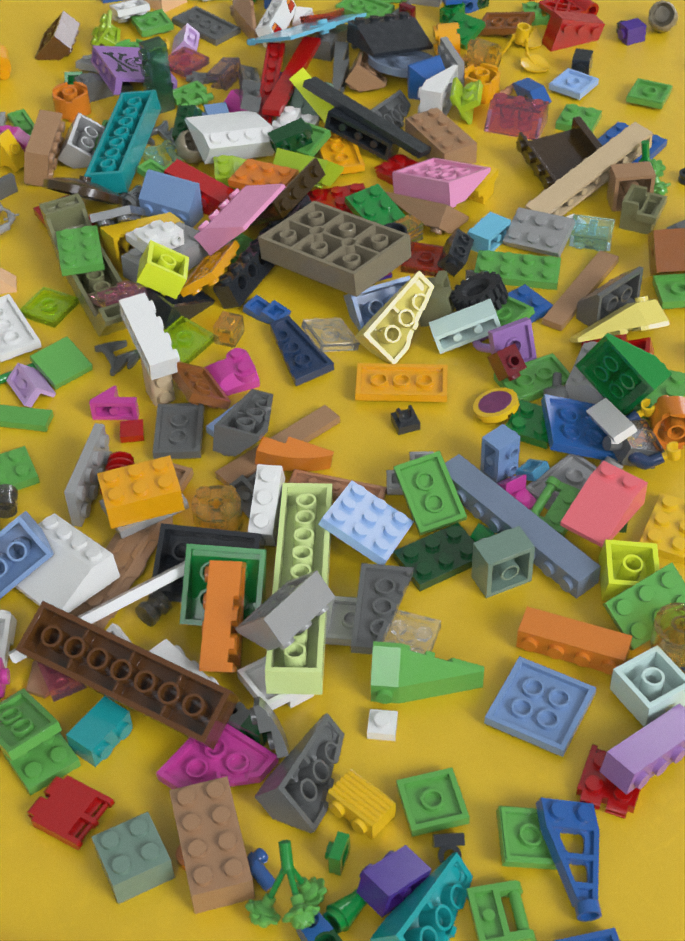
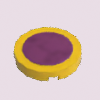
M506 387L490 389L475 399L473 411L475 417L481 419L484 423L502 422L509 418V414L517 412L520 405L517 393L512 389Z

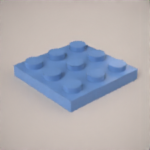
M519 656L488 710L484 724L563 757L596 694V687Z

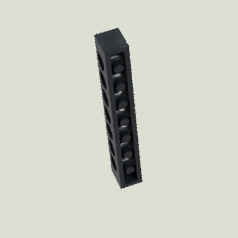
M308 194L284 219L270 221L259 232L258 237L310 204L311 200ZM258 237L249 243V247L239 255L235 263L229 266V270L219 277V281L213 287L224 309L240 307L276 265L261 259Z

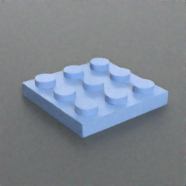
M351 481L325 513L318 525L376 564L385 565L414 521L404 513L388 505L384 500L367 491L363 486Z

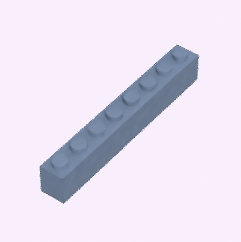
M458 454L445 463L462 505L475 518L484 522L494 533L498 534L504 530L520 526L535 546L533 564L540 568L544 575L557 582L565 592H569L577 599L598 584L601 568L599 564L463 456Z

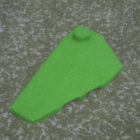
M373 641L370 685L372 702L399 704L483 688L484 666L456 658L446 661L436 658L434 652L427 650L424 654L411 651L409 645L402 643Z

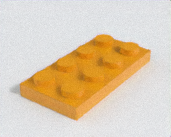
M331 132V137L319 150L321 159L343 166L344 170L341 174H354L365 171V164L358 146Z
M236 239L201 260L188 277L180 292L183 298L189 294L194 296L202 290L203 286L208 285L210 287L219 281L218 277L225 272L224 268L231 264L230 260L237 255L236 251L240 245Z
M358 363L355 400L447 402L448 365Z

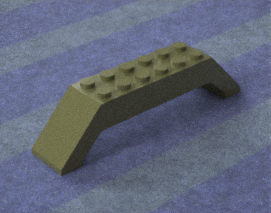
M78 193L39 204L59 265L56 231L92 226L85 204ZM102 246L105 270L66 276L99 337L127 329L120 314L119 300L131 297Z

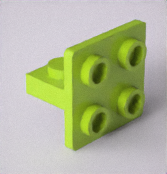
M108 10L106 14L103 13L99 21L100 25L98 27L95 26L91 35L93 38L90 43L92 44V49L93 45L115 46L120 42L121 29L111 24V10Z
M455 77L451 86L450 101L453 106L458 108L462 120H466L469 125L472 124L474 108L481 105L483 84L478 80L470 82L463 87L459 79Z

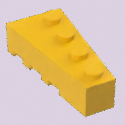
M168 212L100 227L104 251L114 268L120 272L123 270L121 256L135 248L126 241V233L158 220L164 223L172 221L174 224L184 222L173 213Z

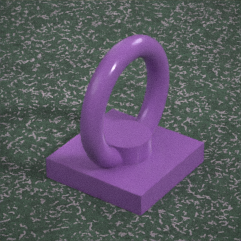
M527 317L488 331V336L472 342L476 350L491 354L515 343L524 362L537 359L531 319ZM489 338L490 344L482 343V341Z

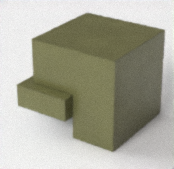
M631 184L622 201L619 228L648 235L653 231L666 205L667 196L647 192L648 187Z
M438 271L436 277L427 278L434 285L426 308L420 316L421 327L429 326V322L457 312L454 311L455 307L450 297L452 290L447 271Z

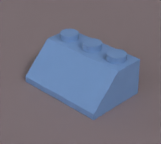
M150 169L147 170L139 195V205L145 209L146 216L150 217L171 212L182 220L185 225L193 228L203 217L200 184Z
M410 276L371 286L357 297L350 294L344 296L349 316L359 331L410 279Z
M27 511L20 514L0 531V598L54 555L43 530Z

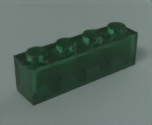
M159 36L139 42L140 50H138V55L142 62L140 70L145 82L143 83L144 91L156 90L161 106L159 114L174 110L175 104L167 44Z

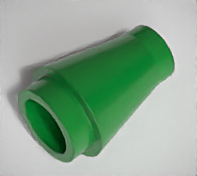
M357 889L326 906L323 917L330 923L337 934L342 931H348L359 913L368 904L356 893Z

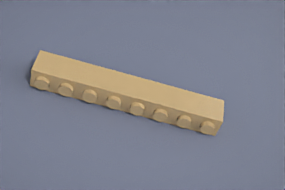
M636 122L632 123L617 136L612 137L604 146L598 148L588 158H585L579 165L572 168L562 178L557 179L553 185L543 190L540 195L530 200L525 205V209L559 216L565 215L609 180L610 165L632 163L642 155L641 142L643 140L649 141L650 149L652 147L653 132Z

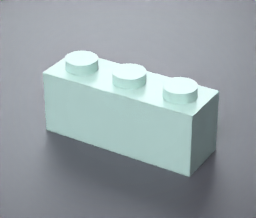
M491 299L429 322L440 354L488 336V331L501 327Z

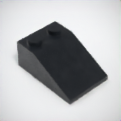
M143 286L140 294L145 293L149 301H153L156 309L155 314L157 317H161L164 329L181 326L215 302L213 298L202 290L194 296L189 294L184 298L179 293L177 299L167 295L163 296L160 292Z

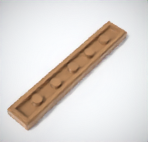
M600 250L542 318V324L562 331L577 313L578 301L598 288L617 265L619 256Z
M324 405L274 435L271 439L286 443L288 437H292L308 443L340 423V416ZM258 446L215 471L216 478L227 487L242 474L246 479L257 471L255 457Z

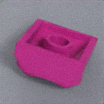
M234 348L227 353L225 359L205 367L227 396L260 387L256 367L248 352L244 349Z

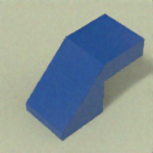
M528 77L512 84L519 100L528 97L534 110L547 106L552 102L544 85Z

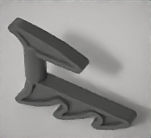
M167 120L153 128L147 144L155 146V141L151 136L159 134L173 149H176L175 141L172 137L173 128L169 130Z
M126 340L94 346L95 352L103 353L109 361L111 376L120 372L127 362V369H131L140 359L137 349L118 356L114 355V351L127 347Z

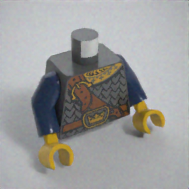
M649 398L642 400L640 410L637 412L634 410L626 415L635 425L636 433L619 444H616L609 436L603 439L604 450L613 451L619 463L636 466L642 470L654 469L655 466L664 463L665 459L677 461L681 456L678 442H669L665 452L646 419H641L642 416L651 417L655 411V405L651 408H646L650 405Z

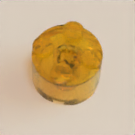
M482 38L471 39L468 42V50L463 58L465 69L473 64L474 67H478L480 63L495 65L497 68L499 67L502 56L499 53V49H501L499 44Z
M201 486L196 490V495L191 502L194 527L240 531L242 529L243 513L241 498L234 486Z
M679 602L667 604L658 611L654 619L650 645L651 648L658 645L678 667H685V603Z

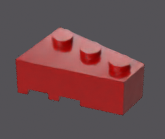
M553 10L542 38V44L552 52L599 40L605 23L593 14Z

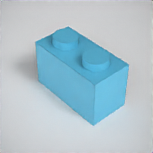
M489 212L467 232L474 239L471 250L475 252L479 250L495 251L503 243L511 220Z

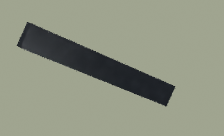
M313 77L304 81L303 87L416 158L419 159L430 154V146L319 78Z

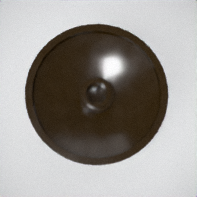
M80 175L79 179L58 177L43 180V188L68 195L78 193L81 198L121 206L123 199L112 190L91 182L92 178Z

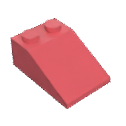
M603 461L585 482L561 520L560 526L603 547L605 539L612 540L644 504L648 482Z

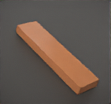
M294 469L288 483L332 484L333 501H336L353 480ZM354 481L382 500L385 499L387 487Z

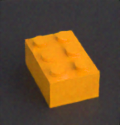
M170 455L97 473L111 529L185 510L181 488Z

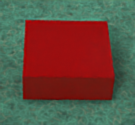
M143 419L120 421L121 443L144 441Z

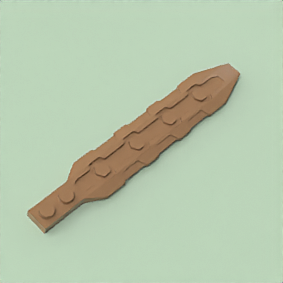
M173 463L181 492L183 493L194 475L193 469ZM173 516L123 539L116 532L106 550L113 554L120 577L69 613L77 617L128 591L134 581L139 579L145 570L146 562L157 547L161 523L173 524ZM119 610L92 624L104 630L110 619L114 618ZM33 661L26 691L45 699L69 678Z

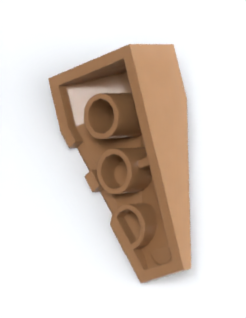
M232 0L233 5H230V15L234 16L235 23L249 39L257 38L253 0Z
M360 49L346 76L345 82L350 89L362 92L384 88L387 84V78L382 76V72L375 70L368 64V54Z
M386 192L394 203L422 224L431 228L430 232L442 235V232L451 234L469 219V216L447 204Z

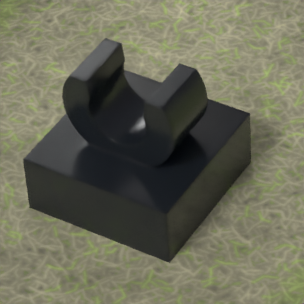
M408 405V409L401 411L400 408H397L396 412L391 413V422L398 435L420 430L421 423L411 405Z
M463 832L432 834L433 847H440L437 853L439 862H444V853L448 849L457 852L460 857L462 856L457 846L465 845Z

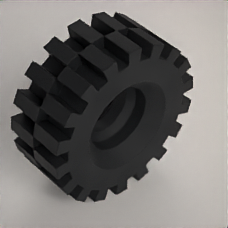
M485 271L484 274H481V272L476 273L474 277L472 275L469 276L468 280H462L460 285H456L454 287L455 290H452V295H450L456 311L491 299L495 310H500L503 308L502 305L507 303L508 292L500 274H496L493 271L491 273Z

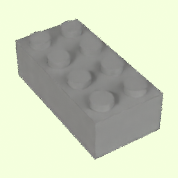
M178 222L175 224L183 229L184 244L172 250L189 257L188 270H190L209 254L194 238L199 231ZM134 248L121 256L123 277L142 287L136 281L139 260L143 253Z

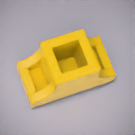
M6 129L0 133V168L7 166L16 172L25 164V152L11 131Z
M481 163L479 166L490 167L491 172L469 195L468 199L485 204L494 193V183L499 175L498 168Z

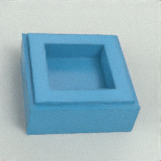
M529 459L516 470L515 474L516 476L526 474V480L536 481L550 467L548 461Z

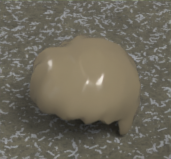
M661 0L652 5L649 10L648 23L653 30L659 33L667 32L677 24L678 13L669 1Z
M186 130L179 133L175 141L177 154L187 163L197 164L203 161L190 131Z

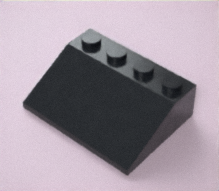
M399 12L396 15L386 13L384 16L371 15L369 18L355 17V20H348L347 42L372 57L433 49L431 41L417 19L409 15L408 12Z
M161 523L152 578L184 562L187 544L265 549L266 540L259 533ZM184 576L150 593L148 598L181 603Z

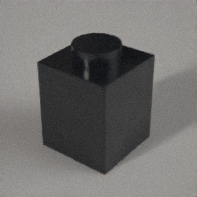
M576 48L572 58L571 69L589 75L594 50Z

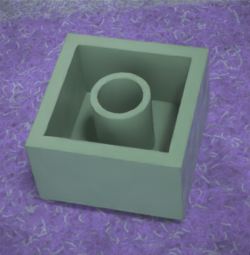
M520 526L504 530L501 533L488 538H482L473 543L471 577L486 598L532 581L535 546Z
M149 812L92 836L96 854L118 904L175 878L171 859Z

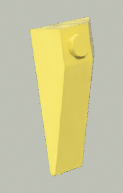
M417 271L363 326L355 338L372 354L389 364H396L409 349L410 340L419 325L418 321L422 311L426 308L434 285L420 271Z
M641 296L635 298V302L622 306L570 337V342H584L603 338L607 333L622 335L627 334L628 330L644 331L670 324L657 299H648V296Z

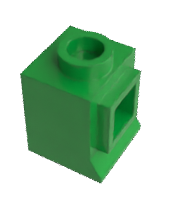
M465 3L443 6L440 9V23H448L457 11L465 14Z

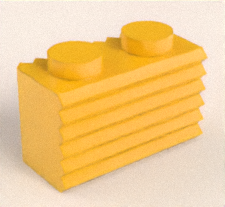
M349 769L348 773H345L344 777H341L328 791V803L331 812L339 818L342 816L346 818L348 822H351L352 828L358 834H365L370 839H373L396 816V802L352 769Z

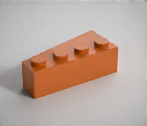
M210 560L209 566L205 568V582L208 583L207 593L203 597L205 613L202 622L199 671L232 673L241 669L243 635L239 634L235 628L243 622L245 562Z

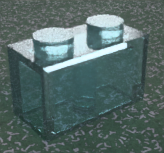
M574 214L573 218L576 224L570 234L569 246L577 249L587 248L596 251H610L615 219Z

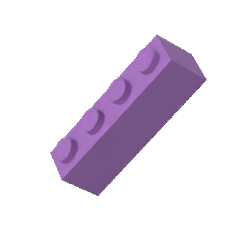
M679 703L607 751L600 772L627 795L635 788H643L652 776H660L672 762L676 764L681 761L685 756V707Z

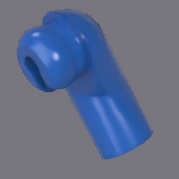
M257 848L254 852L248 854L247 859L251 875L262 889L267 892L271 889L275 878L264 866L268 860L267 853L262 848Z

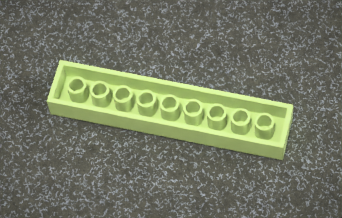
M283 483L272 595L287 581L316 570L328 585L331 533L318 524L333 505L332 484ZM327 611L318 617L315 616L311 620L312 625L305 631L297 633L293 637L295 641L287 648L281 650L279 647L267 650L265 664L266 694H323Z

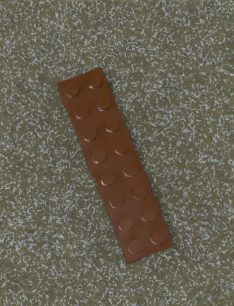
M42 601L15 649L29 659L213 750L240 699L231 690L45 601Z

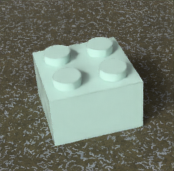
M658 645L613 669L610 690L643 727L679 703L685 706V674Z

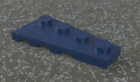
M289 315L270 323V330L295 386L334 370L332 360Z

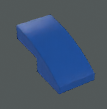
M257 294L243 306L244 313L267 324L291 314L289 309L277 301L273 300L269 303Z

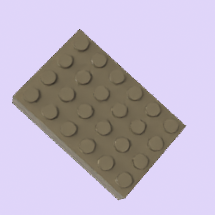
M317 201L311 202L258 237L261 259L355 297L412 257L409 234Z

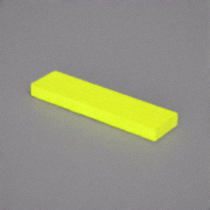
M302 68L289 80L325 123L328 111L333 109L334 106L303 87L304 81L312 77Z

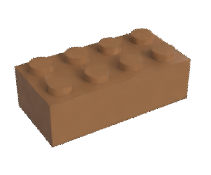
M431 108L428 111L405 118V132L431 147L430 154L425 156L428 159L434 157L468 164L476 163L477 142L438 108Z
M40 109L25 150L24 184L42 187L44 179L53 178L54 170L57 168L58 157L65 140L62 137V133L65 130V121H62L63 113Z
M228 776L169 790L195 914L255 899L253 880Z

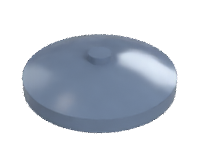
M423 51L372 57L368 54V64L379 72L408 78L409 64L434 56Z

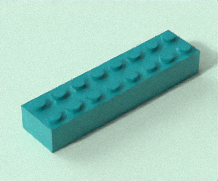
M156 90L123 92L120 94L84 175L92 178L91 182L104 186L117 194L128 192L161 111Z

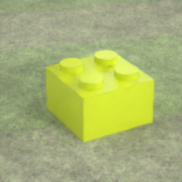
M150 240L139 260L136 282L145 288H151L160 292L163 296L167 295L177 299L187 281L189 257Z
M605 539L598 557L599 565L601 566L600 584L602 600H610L660 569L657 544Z

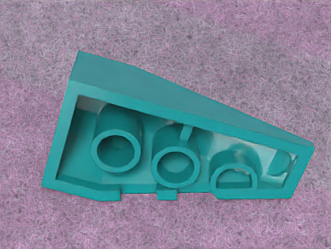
M457 852L452 853L384 919L370 938V941H449L450 938L455 937L457 927L454 926L458 910L464 908L467 898L466 890L470 888L473 878Z

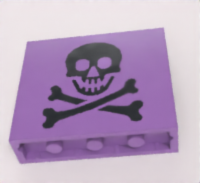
M93 45L91 63L113 95L121 94L122 82L162 83L167 92L177 88L176 78L152 48Z

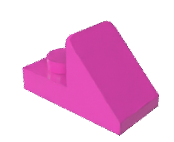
M116 385L92 398L89 402L93 420L139 419L137 398L119 397Z
M526 474L511 476L497 483L529 510L537 501L526 489Z

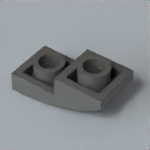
M260 696L254 697V705L250 708L252 724H258L260 733L268 732L267 738L270 750H276L277 758L289 756L287 737L278 717Z

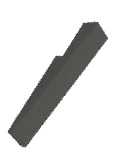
M335 41L332 84L333 88L344 94L347 85L345 79L350 70L349 42Z
M242 64L239 65L240 109L258 113L262 99L257 68Z

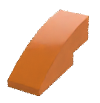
M263 436L256 450L255 464L282 466L283 471H294V469L319 471L330 469L334 451L292 437H288L286 443Z

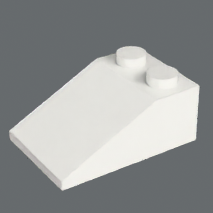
M453 65L427 79L422 87H419L418 98H420V104L418 106V113L428 111L431 108H438L447 116L452 107L450 101L453 78H458V65Z

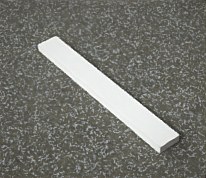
M185 561L77 617L92 624L183 577ZM15 649L7 652L13 663L27 658Z

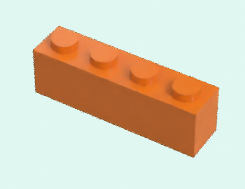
M527 606L518 628L516 647L612 675L614 668L627 662L633 636Z

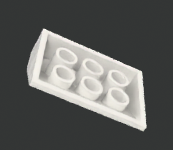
M240 111L185 118V122L204 164L214 163L213 157L220 155H233L242 159L272 156L274 154L267 134L274 129L256 112Z
M54 513L38 524L43 530L54 555L15 587L39 606L42 601H45L69 613L118 579L120 574L111 552Z

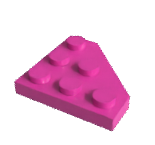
M226 724L214 750L189 738L156 772V776L159 781L171 789L228 776L230 787L261 783L279 763V759L276 754L231 725Z

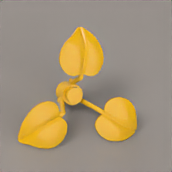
M524 22L517 24L516 32L512 34L511 39L502 52H499L493 46L471 48V53L478 61L494 65L501 62V57L505 54L512 41H514L518 45L525 46L526 57L520 61V65L524 70L534 73L549 71V65L543 57L537 54L529 55L528 48H539L542 40L537 28H531L529 24Z

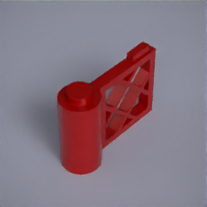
M543 0L539 2L538 6L549 15L552 14L553 10L597 15L599 10L598 4L592 0Z

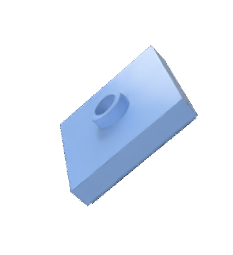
M567 68L549 83V89L580 100L598 85L599 79Z

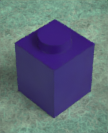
M639 18L620 22L618 38L626 46L645 41L647 25Z

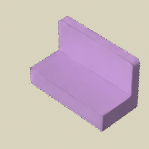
M187 23L175 35L171 53L175 55L183 47L190 54L194 55L198 49L200 33Z
M20 363L16 364L6 380L23 405L30 408L40 394L50 397L56 395V392L38 369Z

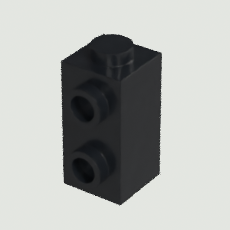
M457 228L446 240L437 265L454 277L466 265L474 239Z

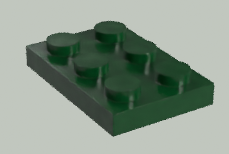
M457 522L395 550L393 558L399 566L414 568L411 581L419 591H422L472 568L474 541Z

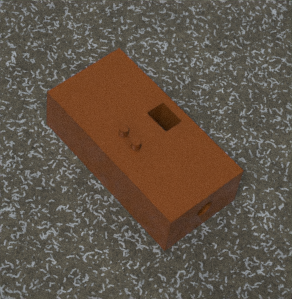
M685 228L653 230L648 234L650 275L685 273Z

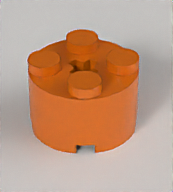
M73 81V85H68V82L58 84L52 90L55 112L63 113L62 119H67L70 123L73 122L78 112L84 116L92 112L87 86L81 82Z
M662 395L654 404L655 411L653 415L649 417L650 427L663 449L666 450L667 444L673 441L678 442V449H684L685 397Z

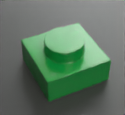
M338 831L334 842L330 841L328 843L325 859L329 862V873L341 876L350 852V834Z

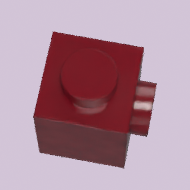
M515 343L487 357L498 381L507 378L510 382L521 376L519 371L527 368Z

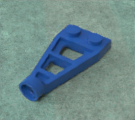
M540 798L536 802L540 829L572 907L575 908L577 920L583 922L597 920L602 916L598 901L599 827L594 804ZM560 833L581 835L583 838V853L568 852L560 838ZM569 864L586 867L587 883L574 880Z

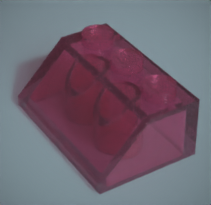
M495 93L489 105L484 131L518 137L519 132H522L527 139H538L548 120L549 102L541 99H529L523 96Z

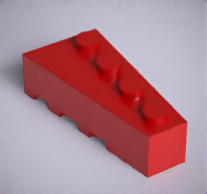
M176 159L164 170V174L200 184L203 214L210 215L216 209L219 211L220 208L218 206L224 200H230L229 195L234 191V189L179 159Z

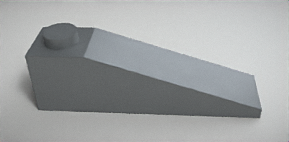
M348 24L337 25L336 28L329 29L330 33L319 35L318 33L315 37L321 38V44L313 58L332 61L335 52V41H347Z
M399 90L371 109V111L401 128L404 125L403 120L407 116L411 104L402 91Z
M251 389L214 425L213 451L220 452L224 456L235 457L257 443L268 432L273 394Z
M328 713L318 720L293 748L289 756H286L255 795L257 801L272 819L308 833L315 832L327 812L329 803L326 801L328 789L333 787L334 782L331 775L334 764L338 763L344 733Z

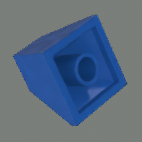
M434 56L408 65L409 99L420 100L418 98L419 87H422L427 79L445 70L441 56Z

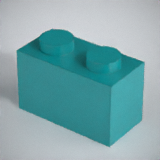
M104 696L66 734L68 744L76 755L96 767L102 760L110 756L114 747L121 740L126 739L133 729L130 712Z

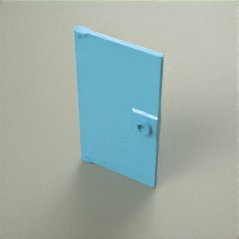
M366 13L329 17V15L322 16L320 19L258 38H250L247 40V44L253 46L256 43L292 40L315 32H319V35L330 33L329 29L336 28L337 25L346 23L348 20H355V17H365Z

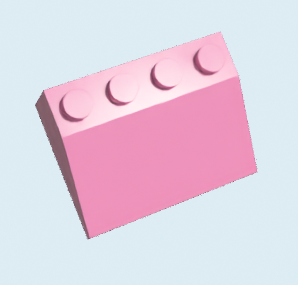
M433 157L393 171L394 193L447 204L454 208L456 204L464 202L491 172V168Z
M284 184L249 185L241 190L235 189L229 195L230 200H224L218 206L220 210L216 209L208 216L210 220H205L197 227L199 232L194 238L209 255H212L244 232L286 186Z

